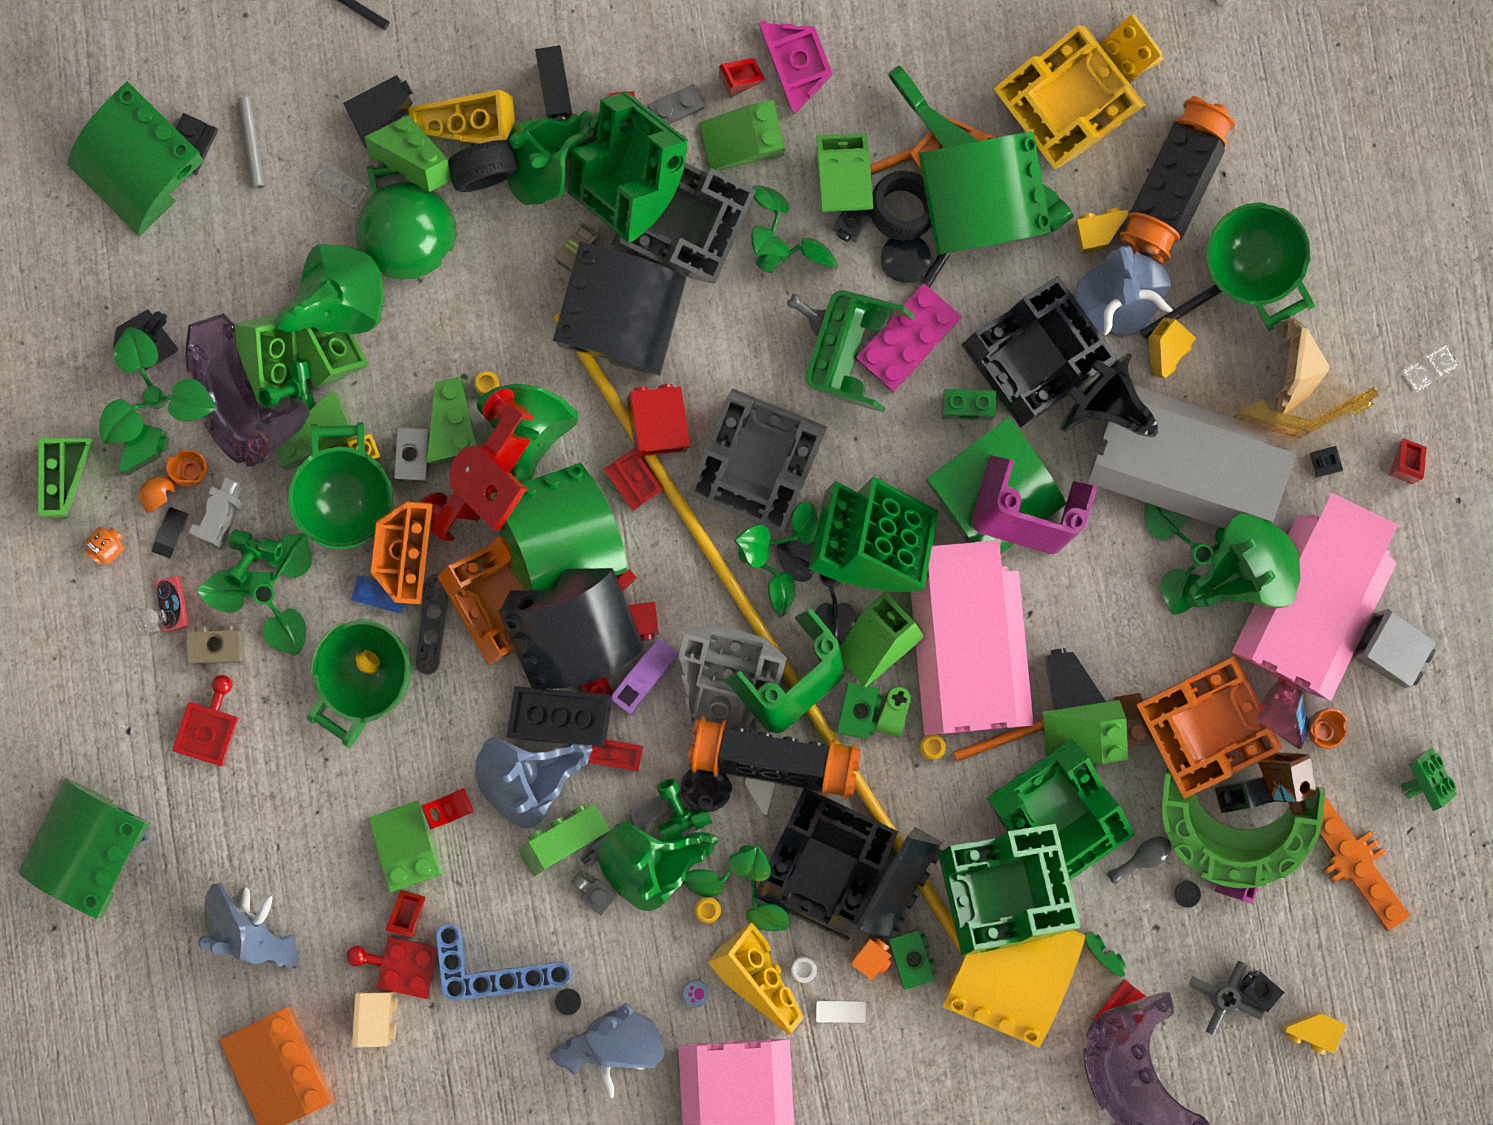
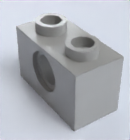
M398 428L397 434H393L392 448L396 450V460L391 461V475H395L394 479L397 482L428 483L429 465L426 461L429 429ZM410 449L416 450V459L411 462L405 461L404 454Z

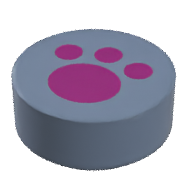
M698 980L689 982L683 990L685 1002L691 1007L704 1005L709 998V990L706 984Z

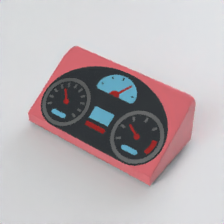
M173 576L155 581L164 632L190 627L181 577Z

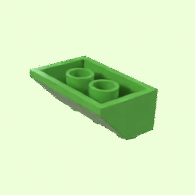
M313 327L305 328L299 332L296 331L297 356L300 360H308L310 380L314 388L335 383L368 365L353 334L334 331L325 332Z

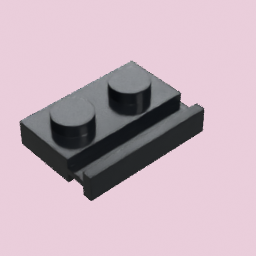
M185 113L182 114L176 130L205 159L218 129ZM202 163L192 172L193 174H198Z

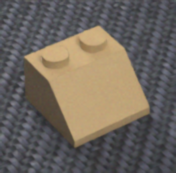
M361 990L355 993L352 1047L388 1046L391 1044V1040H395L396 1024H392V1013H397L398 999L393 998L394 992Z

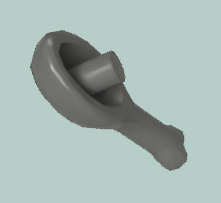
M792 294L791 299L787 301V306L797 309L809 320L813 333L818 337L826 310L812 309L801 300L799 295Z
M1156 836L1144 841L1129 861L1116 869L1108 871L1107 876L1113 884H1117L1122 877L1136 868H1151L1161 864L1170 855L1172 850L1170 840L1163 836Z

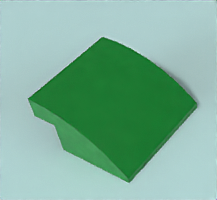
M1007 417L926 479V483L941 501L939 506L967 543L999 540L1000 554L1009 549L1014 543L978 533L971 525V518L990 455L1014 461L1007 487L1014 488L1020 493L1021 504L1018 512L1047 520L1066 505V501L1050 473L1010 417Z
M874 476L858 492L835 481L824 494L809 569L834 580L858 587L894 592L923 591L926 584L938 510Z

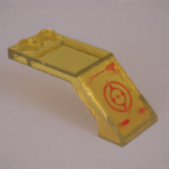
M1372 387L1312 420L1271 411L1264 399L1241 410L1233 418L1267 428L1269 432L1302 439L1350 412L1357 415L1374 405L1372 400L1378 397L1379 394L1375 387Z

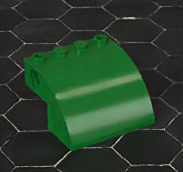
M126 81L97 110L82 129L71 149L68 166L140 237L176 202L170 193L204 159L200 156V152Z
M626 91L600 99L596 142L571 149L567 193L628 243L632 242L655 223L672 200L684 170L688 139Z
M1033 131L918 153L937 255L1051 233L1050 219L1045 200L1046 195L1043 189L1041 168L1036 149L1037 144Z
M582 463L571 465L522 483L527 490L499 533L511 548V572L524 590H555L565 569L613 568L615 575L627 572L625 551L613 514L600 488ZM497 492L491 494V498L494 500L497 497Z
M1073 739L1061 744L1054 752L1038 760L1031 768L1018 774L1008 784L996 789L992 795L987 797L1006 832L1056 824L1069 880L1079 875L1135 835L1120 805L1105 789L1089 757Z
M65 778L18 872L26 881L41 891L98 919L104 916L115 894L111 891L133 847L139 846L150 822L112 804L113 800Z
M1056 824L1008 831L996 839L952 845L938 852L961 956L1031 943L1081 928Z

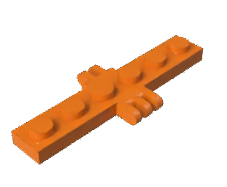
M1325 796L1323 820L1319 835L1334 856L1329 859L1331 864L1323 869L1326 875L1333 870L1337 871V873L1329 878L1332 883L1340 878L1343 881L1350 878L1385 929L1390 931L1410 917V915L1372 863L1386 853L1383 847L1376 852L1372 851L1380 843L1375 839L1367 844L1366 841L1374 835L1371 830L1355 839Z

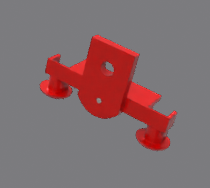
M499 389L492 393L485 401L482 412L484 418L488 421L499 419L500 422L484 446H469L455 456L449 473L450 487L454 492L447 501V496L442 492L431 493L421 500V502L433 504L431 513L432 526L430 530L440 540L454 541L455 537L448 530L456 519L478 521L481 517L493 530L500 531L527 490L510 472L531 440L526 437L516 436L513 431L521 419L533 420L535 417L525 407L519 406L514 401V392L511 389ZM497 492V497L492 500L491 494Z

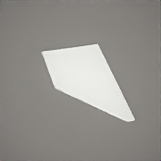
M746 778L745 785L762 813L767 815L775 783Z

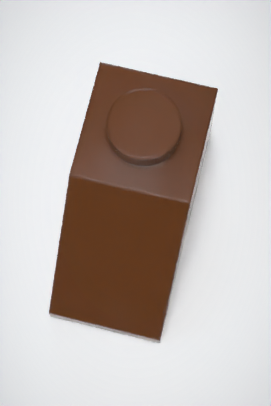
M1136 693L1114 697L1115 701L1120 700L1126 716L1128 747L1153 743L1151 732L1137 707V704L1143 701L1141 694Z

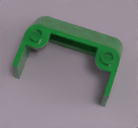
M845 290L835 292L830 297L806 372L807 384L814 390L847 403L884 413V406L876 400L864 397V384L859 379L850 376L865 329L877 331L884 328L890 314L914 320L915 315L905 306Z
M812 608L798 614L794 618L814 641L813 651L821 662L786 694L775 683H766L756 690L741 670L724 679L762 726L772 734H778L788 729L837 685L845 675L839 643Z

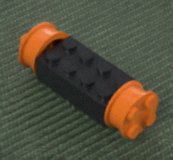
M1192 96L1191 99H1187L1184 102L1185 111L1182 117L1176 119L1128 215L1130 222L1125 232H1120L1118 236L1123 244L1129 245L1132 248L1133 253L1139 252L1141 255L1151 257L1160 265H1163L1164 261L1170 260L1171 255L1169 251L1173 243L1178 242L1179 239L1182 240L1225 152L1224 147L1227 143L1225 137L1228 131L1234 129L1236 125L1235 120L1228 114L1229 110L1221 104L1212 105L1197 96Z
M702 716L701 720H695L693 729L695 745L690 744L688 752L689 767H692V772L696 773L697 769L713 772L714 776L717 777L720 771V773L799 788L805 787L810 790L821 791L822 796H825L826 793L842 795L844 800H847L848 796H853L856 774L853 771L858 772L861 749L856 748L857 743H854L851 747L835 744V739H832L828 753V747H824V744L816 741H809L807 744L798 742V739L788 736L780 739L774 738L766 732L752 734L738 727H733L730 730L727 729V720H724L723 723L707 721L706 716Z

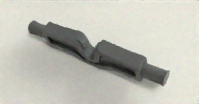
M657 796L643 807L632 812L629 817L636 827L646 833L649 825L669 810L667 806L670 804L667 799ZM616 824L607 834H609L618 824ZM604 837L592 846L593 850L589 854L581 858V861L584 863L592 857L591 860L584 864L587 868L598 860V850Z

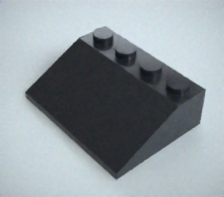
M917 827L908 834L856 929L890 936L893 930L899 931L905 921V918L901 915L905 908L911 910L918 897L914 894L918 885L924 887L931 874L927 872L931 862L936 865L939 860L938 852L943 851L939 849L942 844L941 841Z

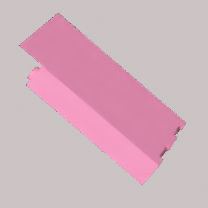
M1331 493L1320 517L1309 514L1308 517L1298 514L1288 534L1298 551L1300 559L1301 579L1295 601L1283 608L1255 604L1232 653L1245 662L1265 668L1277 678L1299 685L1312 695L1331 701L1397 563L1389 557L1390 552L1386 549L1398 525L1334 493Z
M999 540L932 546L925 589L923 591L911 592L913 621L924 635V638L916 644L924 735L1034 726L1019 571H1008V567H1002Z
M790 1039L678 1045L682 1125H794Z

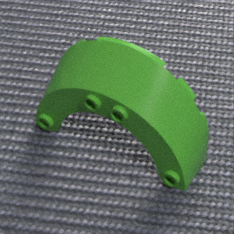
M1167 768L1162 800L1163 823L1174 851L1186 865L1200 874L1201 877L1213 883L1232 888L1261 887L1291 874L1313 850L1321 831L1326 795L1325 788L1316 787L1315 795L1304 800L1307 811L1302 814L1292 815L1289 807L1281 817L1268 825L1254 829H1239L1227 826L1210 816L1200 804L1196 793L1184 799L1169 768Z

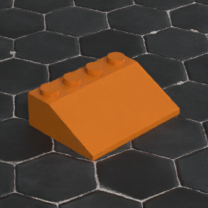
M291 1005L219 1040L258 1125H286L335 1101Z

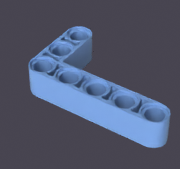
M449 923L441 926L437 931L436 939L442 990L446 998L450 1000H463L561 987L568 983L572 977L570 966L564 962L467 974L461 928L454 923ZM446 928H451L456 933V939L452 943L446 942L443 938V932ZM450 954L457 956L459 959V965L456 969H451L446 964V958ZM554 968H564L566 971L564 981H557L553 978L552 972ZM531 970L537 971L540 974V982L536 985H532L527 981V973ZM503 974L512 975L514 978L513 987L505 988L501 984ZM479 977H483L488 981V988L484 992L477 990L475 987V981ZM451 981L461 983L462 992L459 995H454L450 992L449 984Z

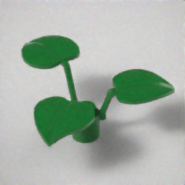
M758 185L752 187V189L756 190L753 197L754 200L763 208L775 213L771 230L763 226H755L751 232L754 255H759L756 265L761 270L772 273L780 261L784 263L790 255L798 250H802V254L815 263L838 269L837 261L832 252L818 240L803 238L801 244H797L789 250L785 241L774 234L781 212L788 213L790 210L788 201L782 194L769 187Z
M130 327L125 330L115 346L114 360L117 366L125 372L133 373L139 369L141 376L148 386L142 394L144 402L135 404L132 407L123 399L110 402L101 414L99 432L105 444L126 443L137 438L143 429L142 416L135 411L136 409L147 408L148 406L153 409H161L171 400L168 405L169 414L179 421L189 422L211 414L216 410L217 405L207 389L194 379H184L177 382L172 389V395H166L160 388L153 386L144 368L153 367L157 363V347L153 340L143 331Z
M811 501L799 503L792 511L791 528L795 534L790 537L770 541L768 528L758 524L744 530L734 539V542L739 547L738 557L742 563H748L752 568H762L774 575L768 582V596L775 613L781 618L787 613L793 603L796 586L789 572H782L780 574L778 570L765 565L770 555L768 546L799 539L801 545H808L815 539L818 515Z
M1146 503L1144 510L1145 523L1148 531L1155 538L1168 540L1175 533L1191 547L1189 556L1194 563L1187 569V572L1179 568L1172 569L1164 575L1161 581L1162 596L1170 612L1177 615L1192 607L1186 602L1188 591L1201 576L1191 574V572L1198 568L1199 564L1206 565L1212 561L1214 553L1219 549L1225 528L1220 527L1217 529L1215 538L1218 544L1213 547L1204 543H1194L1178 530L1186 524V515Z
M303 533L291 534L278 540L282 543L283 553L277 562L268 559L272 567L279 569L268 584H259L254 588V591H244L245 582L241 588H234L228 585L223 578L228 570L226 569L214 573L197 589L202 599L209 606L224 613L240 610L244 605L243 595L253 596L259 604H267L276 617L269 618L264 624L263 636L265 641L274 649L295 656L300 653L304 646L306 624L302 615L294 609H286L281 614L272 603L275 598V590L272 586L282 572L288 577L296 578L304 575L309 570L312 554L308 536Z
M758 844L755 846H741L738 853L731 855L727 862L729 869L722 878H719L714 871L697 869L686 873V878L682 884L693 893L702 897H716L720 895L723 891L721 884L726 882L732 872L744 878H750L753 909H749L746 912L748 921L752 922L755 927L765 931H782L790 927V918L784 909L768 903L759 906L757 898L753 897L756 892V881L767 880L771 873L769 862Z

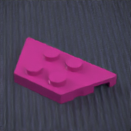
M761 21L759 22L760 30L791 112L795 114L832 76V71L815 27L804 25L796 27L793 24L783 23L778 25Z

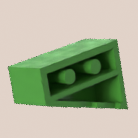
M409 115L365 136L369 159L375 162L378 160L386 164L387 169L393 172L396 170L404 174L405 179L431 192L451 181L447 158Z
M335 390L330 392L272 443L279 462L286 471L301 465L312 455L311 424H317L318 427L351 425L340 397ZM356 436L318 437V448L320 451L327 448L341 447L357 438Z
M38 438V515L40 518H68L94 443L92 438Z

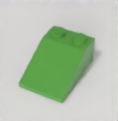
M774 100L750 104L699 122L709 168L718 171L784 156L785 147Z
M277 314L235 324L237 351L258 403V391L260 388L266 386H273L276 389L285 387L286 382L291 379L288 363L298 360L296 331L286 333L284 330L276 329L274 320Z
M1120 700L1042 712L1046 756L1054 752L1061 744L1073 739L1093 763L1105 764L1128 760L1126 716Z
M419 801L369 818L381 866L390 892L443 874Z

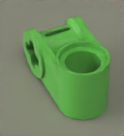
M894 687L888 691L877 719L875 731L900 738L911 702V696L907 689ZM901 691V696L905 698L904 703L899 702L898 706H896L892 695H897Z

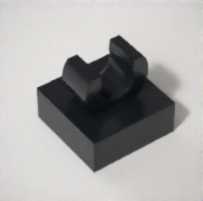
M1337 446L1310 453L1316 478L1343 471Z

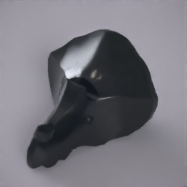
M1125 354L1111 366H1107L1096 359L1091 366L1100 375L1083 393L1075 386L1068 390V394L1075 403L1059 427L1063 432H1067L1077 424L1091 419L1113 422L1141 436L1155 437L1158 434V424L1151 411L1138 397L1129 376L1128 366L1132 358L1131 354Z

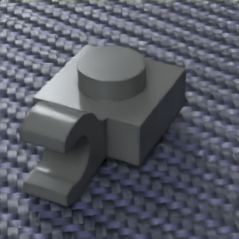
M578 873L572 880L574 885L585 892L581 900L600 915L603 914L617 896L613 890L598 878L591 884Z

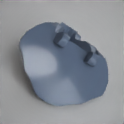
M492 737L485 741L476 758L475 777L485 798L501 815L522 828H532L547 815L551 804L559 796L567 778L580 771V768L587 764L592 748L590 746L568 744L549 752L534 753L520 749L502 739Z

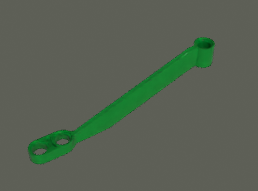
M898 65L888 73L890 80L909 106L919 115L943 148L979 141L930 108L922 93L901 66ZM1043 184L1051 232H1055L1074 218V215L1069 206L1059 198L1057 193Z

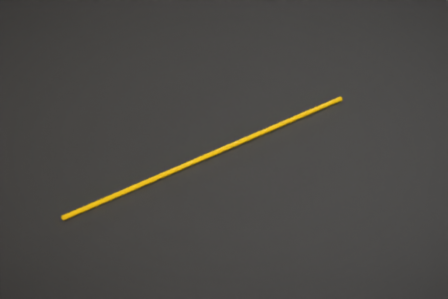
M560 313L553 317L556 323H558ZM575 351L633 442L630 416L623 402L594 357L590 354ZM656 455L644 456V461L756 636L766 638L783 654ZM786 659L782 676L791 689L800 679ZM814 704L806 714L827 747L830 748L832 739H835V744L842 745L817 705ZM853 771L856 774L855 790L874 820L895 829L859 771ZM897 834L892 846L896 854L904 843L899 834ZM927 880L924 887L918 885V889L961 954L953 918L929 880Z

